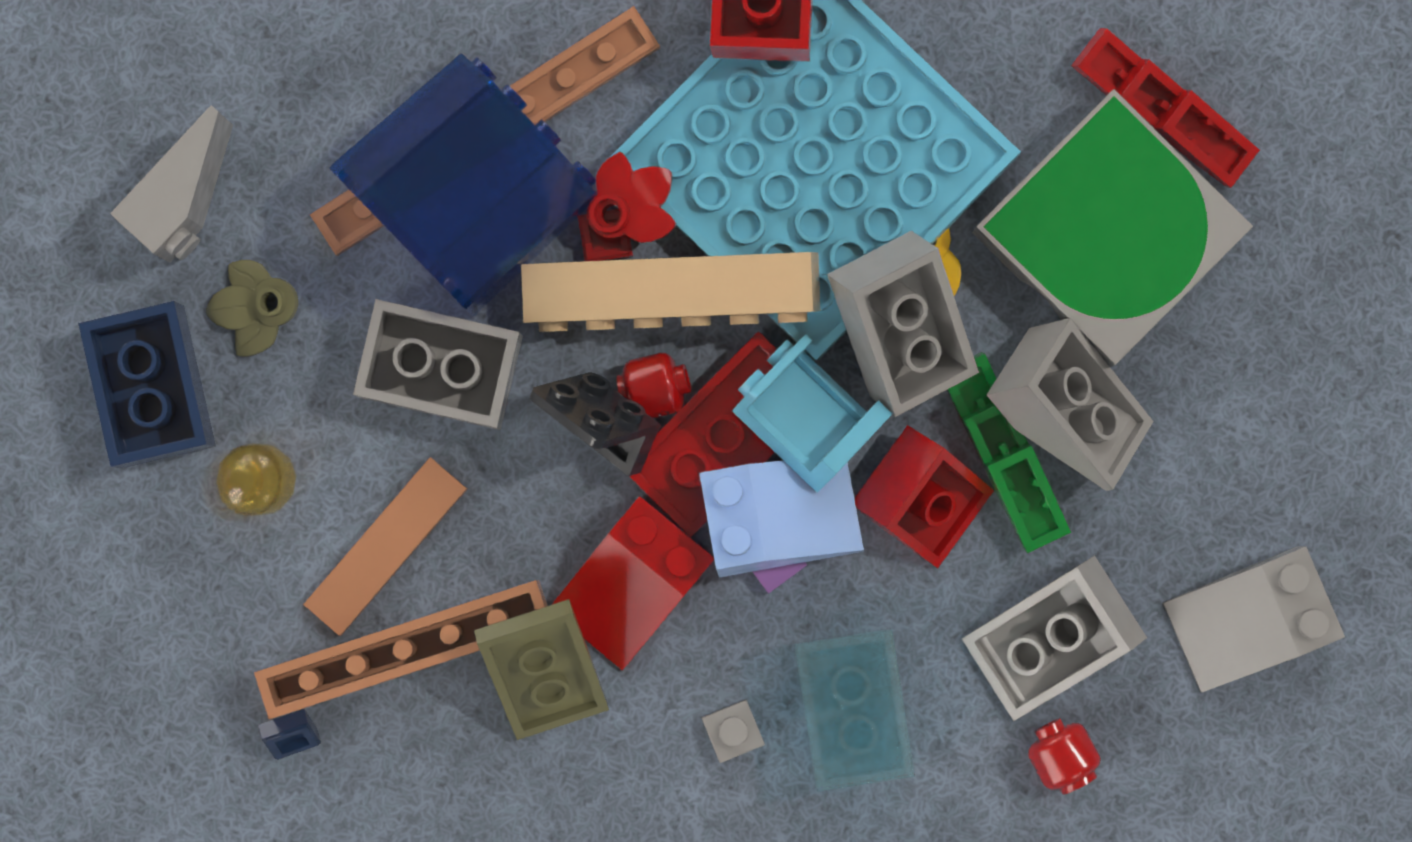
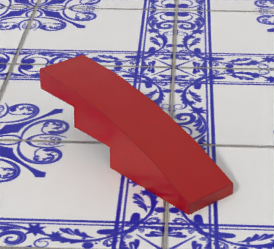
M1099 28L1071 65L1106 96L1115 89L1172 147L1227 188H1232L1260 151L1192 90L1183 89L1150 59L1139 57L1107 28Z

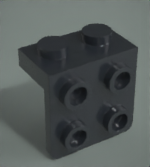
M588 372L536 386L530 395V400L625 474L631 476L641 473L661 424L646 414L642 405L625 398L613 389L606 378L599 374Z

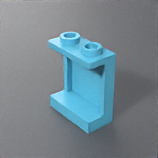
M805 334L794 346L786 340L768 358L767 361L773 368L766 375L757 369L744 382L738 391L745 397L736 405L732 412L818 493L893 413L879 400L868 411L863 409L805 353V349L813 341V339Z

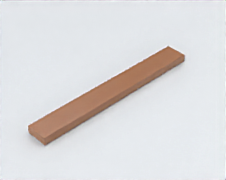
M633 6L310 214L335 255L339 256L660 49V45Z

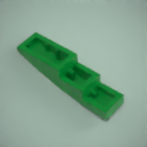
M980 352L974 355L979 373L947 389V392L1025 552L1028 554L1071 533L1032 445L1027 442L1024 435L1013 428L987 396V393L996 381V376L985 353Z

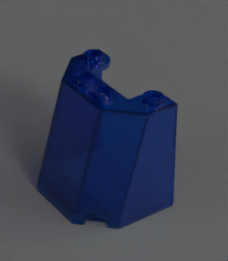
M461 53L337 159L329 169L457 302L474 317L521 272V264H529L578 215L588 208L591 200L597 193L592 188L596 184V179L579 161L572 165L556 147L561 141L559 136L542 119L534 125L522 112L527 106L526 102L508 84L500 89L493 82L497 77L478 57L471 62Z

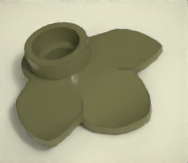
M239 260L228 265V275L232 286L223 288L213 295L207 305L206 314L216 325L225 329L235 330L236 355L249 357L266 351L274 344L279 326L288 323L296 314L298 296L294 287L289 282L281 278H272L263 264L253 260ZM272 293L278 299V305L273 311L267 306V298Z

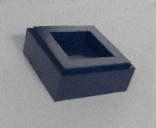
M305 709L258 725L262 741L277 760L321 744L317 727Z

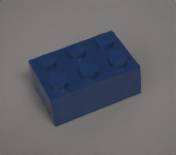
M171 301L78 323L110 467L122 469L216 447L184 305Z

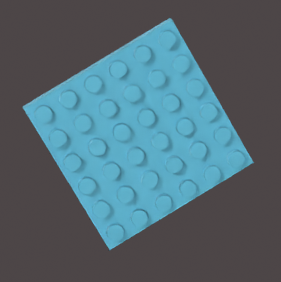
M813 0L810 62L713 58L711 54L611 156L622 152L629 160L633 171L655 166L669 169L672 172L671 191L661 208L672 216L676 222V227L706 256L818 252L821 311L807 312L808 322L778 323V313H766L796 343L805 334L813 339L805 349V352L817 362L847 332L827 274L909 231H913L933 244L1020 156L1021 151L862 0Z

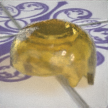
M250 443L233 448L220 462L216 478V486L221 501L228 509L244 516L276 513L293 496L296 483V473L291 459L275 446L260 443Z

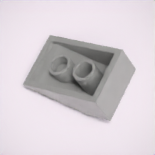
M211 105L110 213L153 254L169 263L176 257L180 261L185 259L200 242L196 235L204 226L233 124Z
M1071 318L1029 328L987 393L989 399L1015 430L1105 491L1114 489L1154 422Z
M1306 546L1293 547L1163 602L1201 693L1297 658L1345 637Z
M1094 555L963 637L962 641L1012 720L1015 721L1130 652L1147 639V636Z

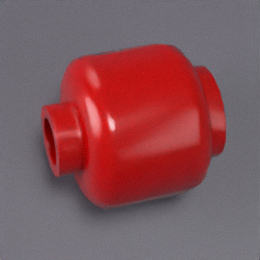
M656 353L629 360L624 365L623 374L618 375L616 378L618 392L625 398L642 405L645 413L653 419L678 413L683 407V394L691 392L690 378L685 364L676 366L674 359L668 353Z
M1058 718L1035 731L1038 740L1030 746L1028 756L1047 789H1060L1062 794L1065 795L1097 778L1094 770L1100 765L1101 757L1082 724L1070 723L1064 726L1061 718Z

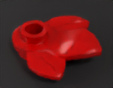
M618 152L608 158L600 166L596 174L597 195L591 200L587 210V218L592 230L605 238L615 239L627 235L641 243L653 242L671 233L676 227V222L661 206L666 202L671 191L672 172L669 169L655 166L633 171L629 160L622 152ZM617 206L620 210V218L617 222L610 224L606 220L605 213L609 207Z

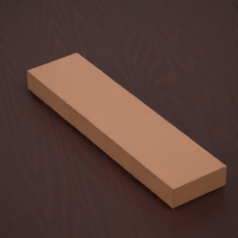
M430 457L303 605L335 633L342 636L468 488Z

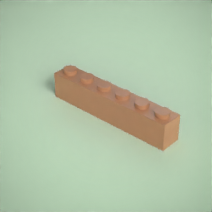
M534 580L254 672L268 718L272 719L480 651L474 630L547 607L548 605L540 581Z

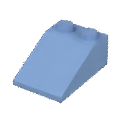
M784 461L745 464L699 473L714 560L719 578L864 552L848 462L818 493Z

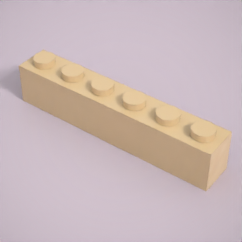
M818 252L521 264L523 323L538 322L539 332L568 331V321L585 320L586 330L615 329V319H633L634 328L663 327V317H681L682 327L711 325V316L729 315L730 325L759 324V314L778 313V323L808 322L807 312L821 311Z

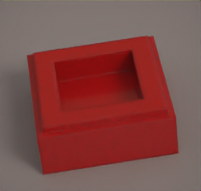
M620 210L606 211L605 217L607 222L610 224L617 222L620 218ZM587 214L578 215L585 261H609L633 257L630 237L627 235L615 239L602 237L590 227Z

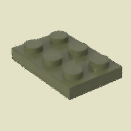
M569 599L474 630L477 645L517 740L609 710L605 693Z

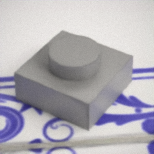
M747 699L702 717L720 763L765 745Z

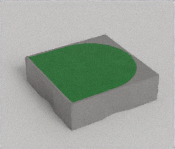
M1113 89L976 226L972 233L1020 281L1040 293L1052 306L1060 320L1071 318L1106 363L1112 367L1223 258L1253 225Z

